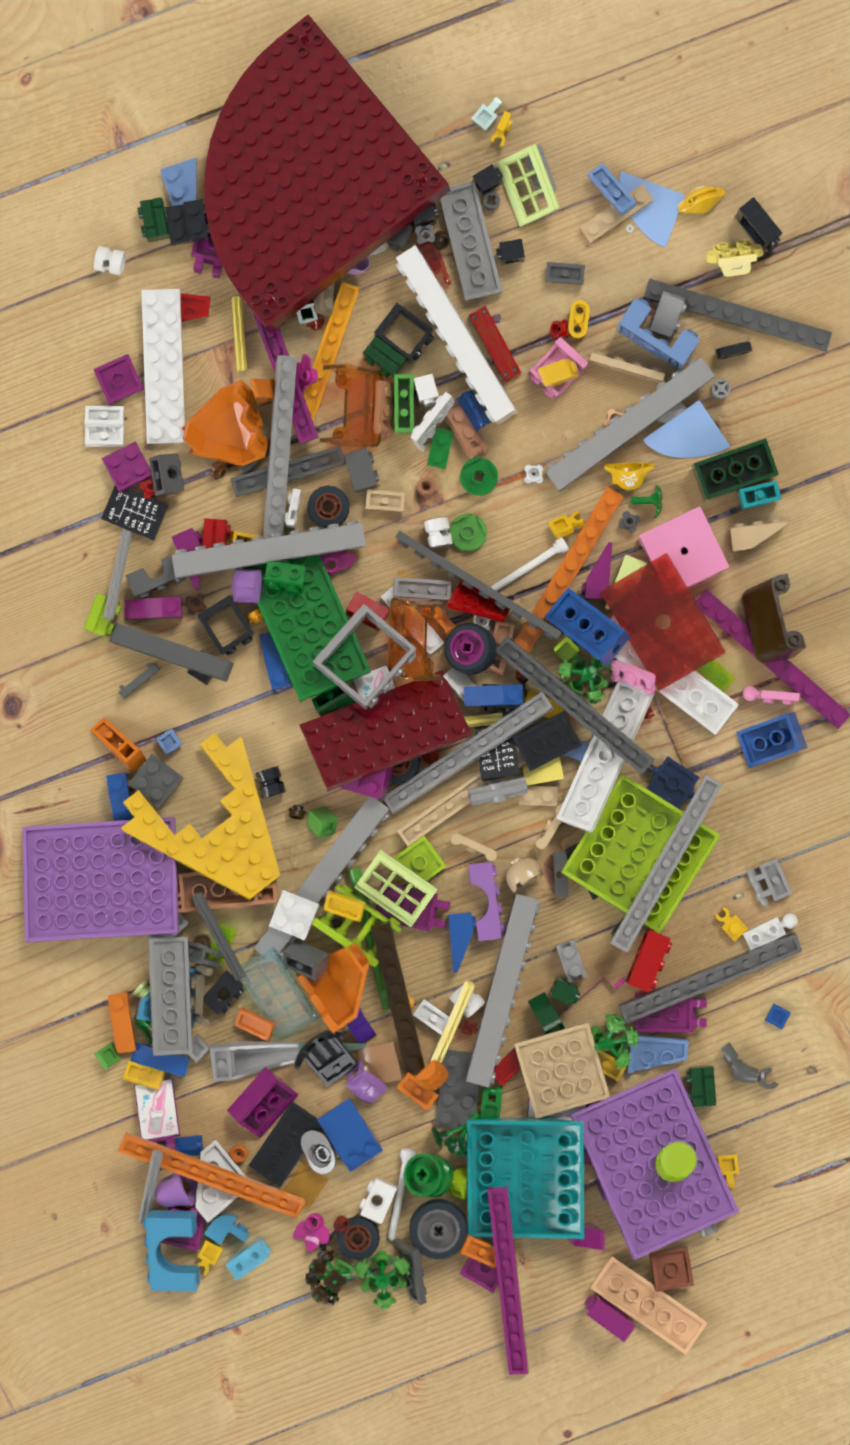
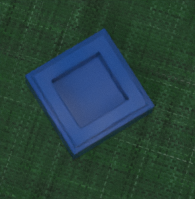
M773 1003L765 1021L783 1029L791 1012Z

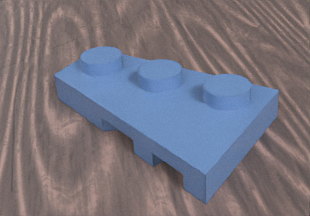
M196 157L160 169L172 206L197 200Z
M639 1035V1042H637L636 1048L634 1049L633 1046H629L631 1062L629 1063L627 1073L630 1074L634 1073V1071L687 1060L689 1040Z

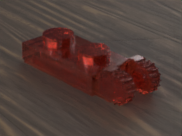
M415 241V246L424 256L434 275L442 272L445 283L447 285L452 284L439 250L435 248L432 242L428 241L419 244Z

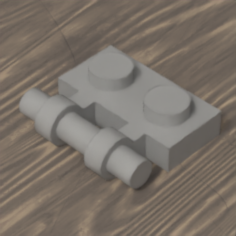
M777 858L759 865L761 873L756 875L753 868L746 871L749 877V884H752L756 892L755 897L760 901L761 906L769 904L766 896L771 895L773 900L777 901L792 894ZM762 879L765 880L768 887L764 891L759 882Z

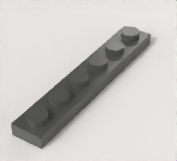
M341 446L290 460L287 482L346 465ZM268 467L231 478L236 497L266 489Z

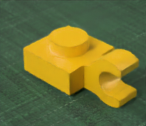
M504 111L497 130L491 138V144L494 143L495 139H500L502 141L500 148L504 147L505 131L509 132L513 123L511 113Z
M737 1154L717 1156L718 1165L722 1174L725 1175L728 1187L735 1188L734 1174H739Z

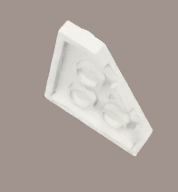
M216 1140L200 1152V1160L245 1176ZM197 1181L195 1209L208 1223L238 1196Z

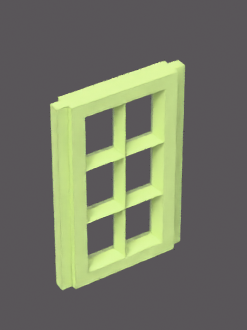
M536 144L496 163L503 175L502 181L520 227L560 209ZM529 155L534 170L525 174L520 159ZM517 161L522 176L513 180L508 165ZM536 173L541 188L532 192L527 177ZM524 179L529 194L520 198L515 183ZM543 192L548 207L539 210L534 196ZM531 198L536 212L527 216L522 202Z
M382 850L379 851L354 887L410 927L413 926L438 890ZM380 863L393 871L387 880L375 872ZM396 874L409 882L404 892L390 883ZM371 875L385 883L379 892L366 883ZM388 886L401 894L396 903L382 895ZM412 886L426 894L420 903L407 894ZM404 898L417 905L412 915L399 906Z

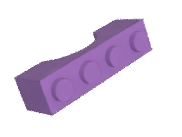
M491 861L468 864L471 884L481 887L487 894L489 901L487 912L481 919L476 921L478 941L502 938L501 934H505L503 922H499L502 908L501 903H497L496 896L500 895L498 884H494V877L497 876L496 865H492Z

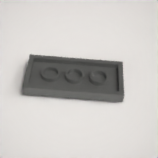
M447 1050L443 1065L449 1075L440 1086L435 1127L458 1128L465 1125L467 1120L476 1112L479 1085L465 1081L472 1057L471 1052Z

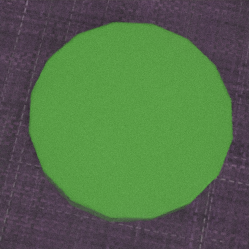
M466 513L459 515L453 520L449 533H451L452 542L456 548L461 551L471 552L483 545L486 540L487 529L486 524L480 517Z

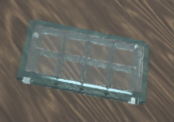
M274 947L241 964L245 972V976L241 981L264 1018L276 1023L273 1032L279 1040L318 1019L312 1006Z

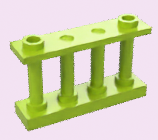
M347 885L336 886L335 889L340 892L339 894L362 901L352 894L353 890ZM367 903L364 909L372 915L358 936L353 938V940L346 936V931L354 920L346 918L342 925L335 929L330 925L331 919L335 915L334 913L327 911L325 916L321 918L315 917L311 923L344 947L357 943L367 957L369 964L373 967H377L380 963L376 946L374 945L368 951L362 947V942L370 932L371 925L375 924L379 918L383 922L390 921L393 931L395 929L397 932H400L403 929L399 926L401 923L393 917L387 918Z

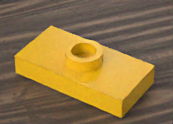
M329 891L323 910L360 922L366 902Z
M128 1061L122 1079L160 1091L166 1072Z

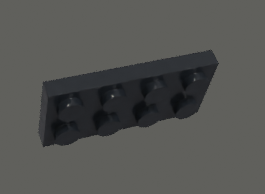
M292 1101L248 1166L281 1187L304 1153L301 1146V1138L304 1133L320 1130L321 1125L317 1120L318 1118Z

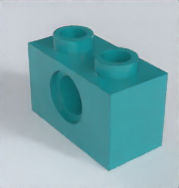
M777 480L739 489L737 492L741 511L781 500Z

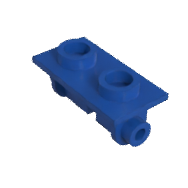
M473 390L462 393L456 399L476 431L492 422L486 415L483 406L480 405L475 397Z
M202 1135L175 1138L178 1152L192 1156L200 1155V1152L204 1150Z

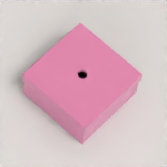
M701 507L695 508L639 535L638 540L666 597L681 592L729 568Z

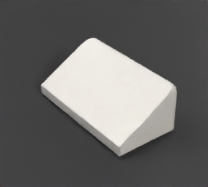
M454 668L443 675L463 701L464 687L475 686L466 674Z

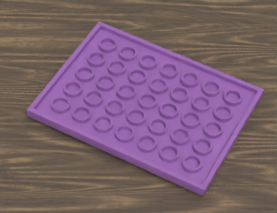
M161 818L172 833L176 835L175 818ZM130 820L22 827L25 942L179 933L177 861L124 833L121 827Z
M676 1068L570 1115L572 1120L584 1121V1148L633 1260L739 1212ZM674 1142H683L690 1145L697 1157L696 1167L693 1172L679 1182H669L662 1179L655 1167L659 1151Z

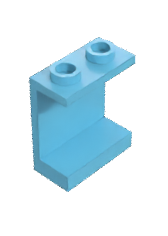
M260 1235L231 1255L227 1260L226 1266L235 1279L239 1280L269 1258L268 1254L271 1253V1249Z

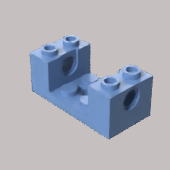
M635 298L620 320L616 331L670 366L681 370L700 341L697 338L698 335L692 330L688 329L686 331L684 329L673 347L670 348L667 341L661 338L659 340L652 336L653 333L646 328L641 329L651 307H649L650 304L644 299L640 298L638 300Z

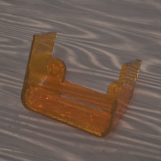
M347 363L323 366V370L336 372L335 382L340 389L345 390L343 427L335 428L332 437L320 438V442L347 447H377L380 444L381 435L373 431L376 381H383L382 374L376 370Z
M397 597L391 599L389 626L417 648L415 653L417 657L411 664L407 663L402 668L404 672L400 677L412 681L441 680L440 675L433 673L434 662L429 656H426L427 619L433 618L436 613V607H444V603L419 598ZM389 637L388 668L391 671L407 651Z

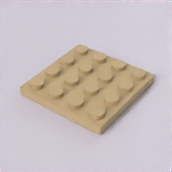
M589 1022L514 1043L536 1119L610 1097L598 1053L594 1048L595 1043Z

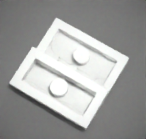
M85 406V447H124V406Z

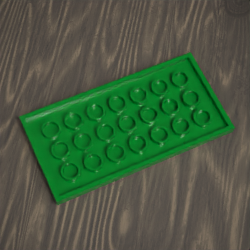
M320 555L280 561L281 563L306 567L303 591L299 590V592H290L287 588L276 590L266 586L265 573L267 564L242 568L261 569L262 589L257 605L300 702L338 687L313 665V661L349 621ZM354 631L324 664L345 683L371 673Z

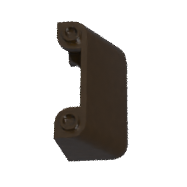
M788 573L777 575L747 589L741 597L754 654L761 663L791 659L806 648L803 635L798 631L787 632L778 595L786 593L790 588Z

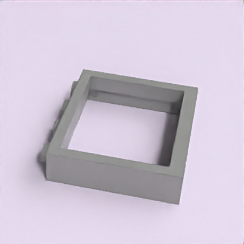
M363 604L314 659L313 665L364 709H367L369 706L372 708L379 700L377 697L381 692L385 693L392 684L390 682L394 677L398 679L404 672L402 668L407 663L411 664L417 657L415 655L417 648ZM365 618H368L407 653L365 700L324 664Z

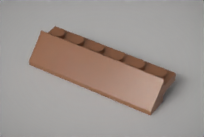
M198 872L177 875L178 913L198 911L192 896L200 892L203 894L211 910L278 903L277 879L249 900Z

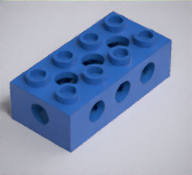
M570 588L565 590L544 617L551 625L568 636L606 667L631 637L623 628Z

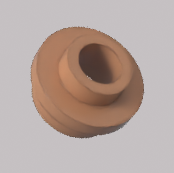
M429 477L421 478L417 483L418 492L422 496H431L436 490L435 481ZM429 484L430 489L424 490L423 485Z

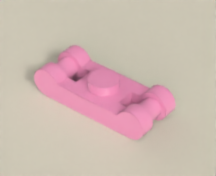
M619 660L611 662L612 672L610 673V679L613 682L621 681L644 690V693L647 695L655 693V674Z

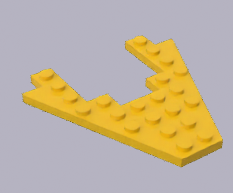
M213 733L201 742L199 746L234 788L232 792L220 800V803L229 812L231 817L203 838L199 836L191 824L174 835L138 790L123 802L134 818L121 827V830L250 900L279 878L280 872L243 739L239 737L226 747L219 737Z

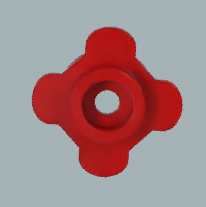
M563 319L562 321L552 322L550 332L553 339L557 340L559 337L566 338L568 336V321Z
M152 477L146 482H140L139 486L143 489L145 498L150 499L155 496Z

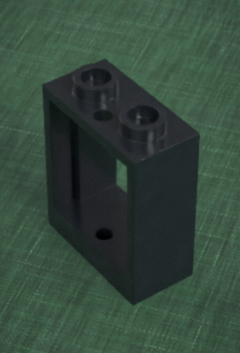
M755 197L738 209L735 218L755 244H760L763 252L767 249L769 252L773 250L781 241L782 231Z
M396 303L375 330L374 336L380 337L405 356L407 361L411 363L413 360L417 361L423 353L421 351L423 346H428L432 342L434 330L399 303ZM400 314L426 333L410 355L384 336Z
M230 595L197 615L222 655L226 654L229 656L237 651L236 647L240 644L245 646L253 641L252 637L255 634ZM231 606L247 633L223 647L207 620Z

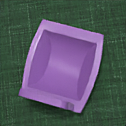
M235 569L232 583L233 601L241 604L257 605L262 589L261 569Z
M361 1060L358 1061L357 1067L347 1073V1088L366 1103H372L388 1089L379 1078L364 1070ZM357 1068H359V1069H358V1072L356 1073L357 1075H356L355 1077L352 1076V1075H353V1072H354Z

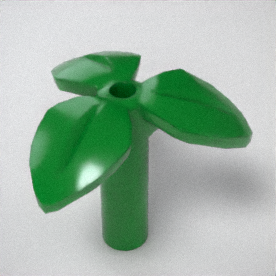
M655 485L657 492L649 497H631V504H654L656 506L654 518H657L660 514L663 495L659 485Z

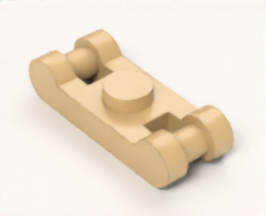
M558 805L555 808V817L552 821L549 819L543 829L546 832L543 837L535 841V846L538 849H544L548 845L561 821H558L557 816L562 805Z
M453 834L450 838L452 844L458 845L461 843L467 846V851L476 855L478 852L483 853L489 861H494L497 858L496 851L460 834Z

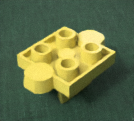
M744 239L729 244L721 242L712 246V250L706 252V262L718 263L724 277L745 275L750 273L751 262L757 261V257L762 256L764 253L760 244H751L750 241Z

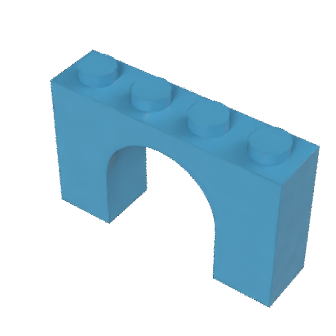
M150 1210L144 1218L143 1226L147 1230V1235L145 1236V1247H148L146 1264L149 1265L147 1282L150 1283L151 1291L196 1292L201 1284L200 1267L197 1265L173 1264L163 1256L161 1251V1241L167 1237H193L197 1230L196 1211Z

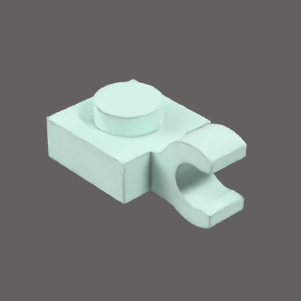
M496 97L488 107L483 104L471 120L486 132L498 118L495 112L501 107L502 101Z

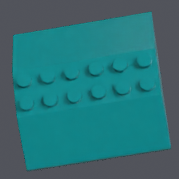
M531 1117L467 1120L468 1235L473 1237H493L488 1187L508 1186L514 1237L584 1239V1121L554 1118L536 1119Z

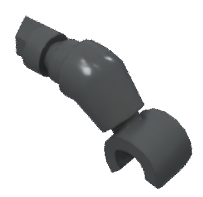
M730 1042L721 1048L725 1054V1061L731 1064L732 1075L738 1081L746 1083L758 1082L764 1089H774L779 1085L776 1082L770 1085L765 1082L764 1077L766 1073L772 1071V1068H765L759 1072L757 1068L748 1066L742 1059L739 1060L737 1058L739 1055Z

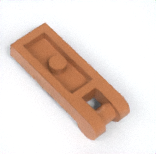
M382 380L376 381L373 431L376 434H383L389 437L394 434V427L392 426L394 383Z
M459 405L450 410L444 419L470 459H474L479 453L483 454L488 451L487 444L481 440L462 407Z
M496 621L493 637L497 648L506 636L512 639L514 624ZM496 652L494 660L500 661V665L495 666L491 664L484 673H496L497 676L503 677L506 660Z

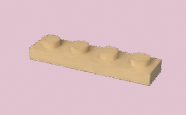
M643 184L629 193L636 201L637 206L625 215L621 216L611 205L580 227V230L590 244L654 200Z
M591 352L588 362L590 364L659 384L663 382L665 374L661 373L662 370L651 367L647 369L641 363L632 362L630 364L620 357H614L613 359L606 357L607 354L603 352Z

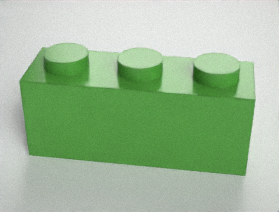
M394 374L395 435H411L414 429V374Z

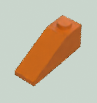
M250 379L258 407L273 403L274 379Z
M104 717L90 729L96 738L132 773L147 761L141 750Z
M130 994L108 995L117 1054L136 1051Z

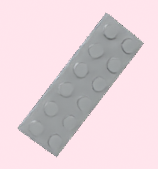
M475 181L450 187L451 191L440 199L465 302L502 293Z
M188 937L149 938L153 1056L192 1054Z

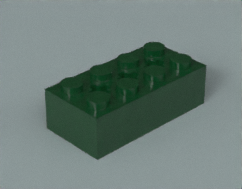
M766 438L696 462L691 466L704 502L773 479L779 475ZM751 460L753 462L756 461L757 465L755 468L750 467L749 463ZM733 466H735V469H739L737 475L731 472ZM714 473L721 475L719 481L714 480Z

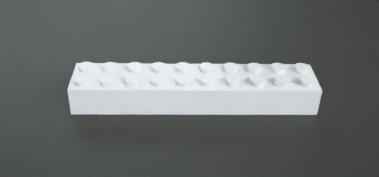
M413 246L396 257L398 261L396 264L397 268L403 276L408 277L406 283L414 293L417 292L418 296H416V299L420 306L428 310L425 314L433 325H437L438 328L435 330L440 339L446 340L448 343L445 347L453 358L456 356L458 361L455 363L458 369L468 376L465 380L472 390L475 389L477 391L475 397L480 405H485L488 409L485 413L489 420L499 425L517 414L516 408L421 251L416 246Z

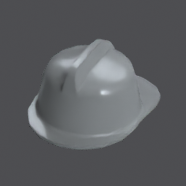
M318 1131L304 1133L301 1138V1146L311 1168L319 1174L331 1172L335 1167L337 1155L333 1144Z

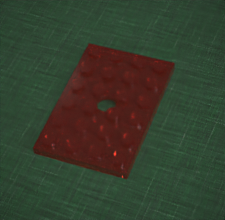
M668 553L661 555L600 591L620 627L631 636L629 642L646 671L655 674L656 680L654 684L658 691L726 653ZM661 614H665L670 618L671 623L667 629H661L656 625V618Z

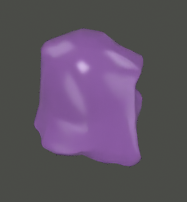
M173 1172L157 1184L154 1193L155 1198L164 1207L193 1206L196 1201L197 1181ZM181 1179H184L190 1185L188 1194H186Z

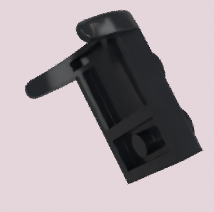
M326 1030L310 1039L300 1049L296 1056L294 1067L299 1069L305 1059L323 1083L329 1086L357 1067L358 1062L339 1040V1038H344L339 1031L332 1033L331 1030Z

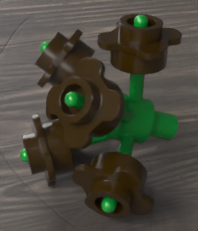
M327 1249L321 1250L317 1254L318 1258L312 1260L305 1280L306 1284L311 1286L310 1288L313 1291L311 1295L317 1303L322 1302L325 1305H334L335 1302L339 1301L338 1293L340 1288L347 1283L348 1279H351L350 1271L341 1272L340 1270H335L331 1264L334 1260L332 1255L334 1250L329 1251ZM321 1280H324L326 1287L320 1285Z

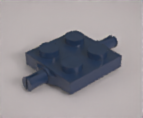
M667 756L659 767L651 764L650 768L647 769L653 775L646 789L679 809L688 798L692 799L695 794L693 792L694 785L700 777Z

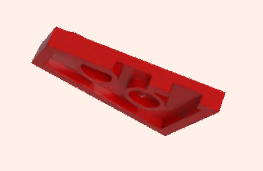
M181 293V321L185 322L209 317L211 297Z
M461 579L446 608L504 622L510 609L508 607H505V609L500 608L494 604L496 602L495 599L492 597L486 599L478 594L479 589L474 586L470 589L462 584L464 580Z

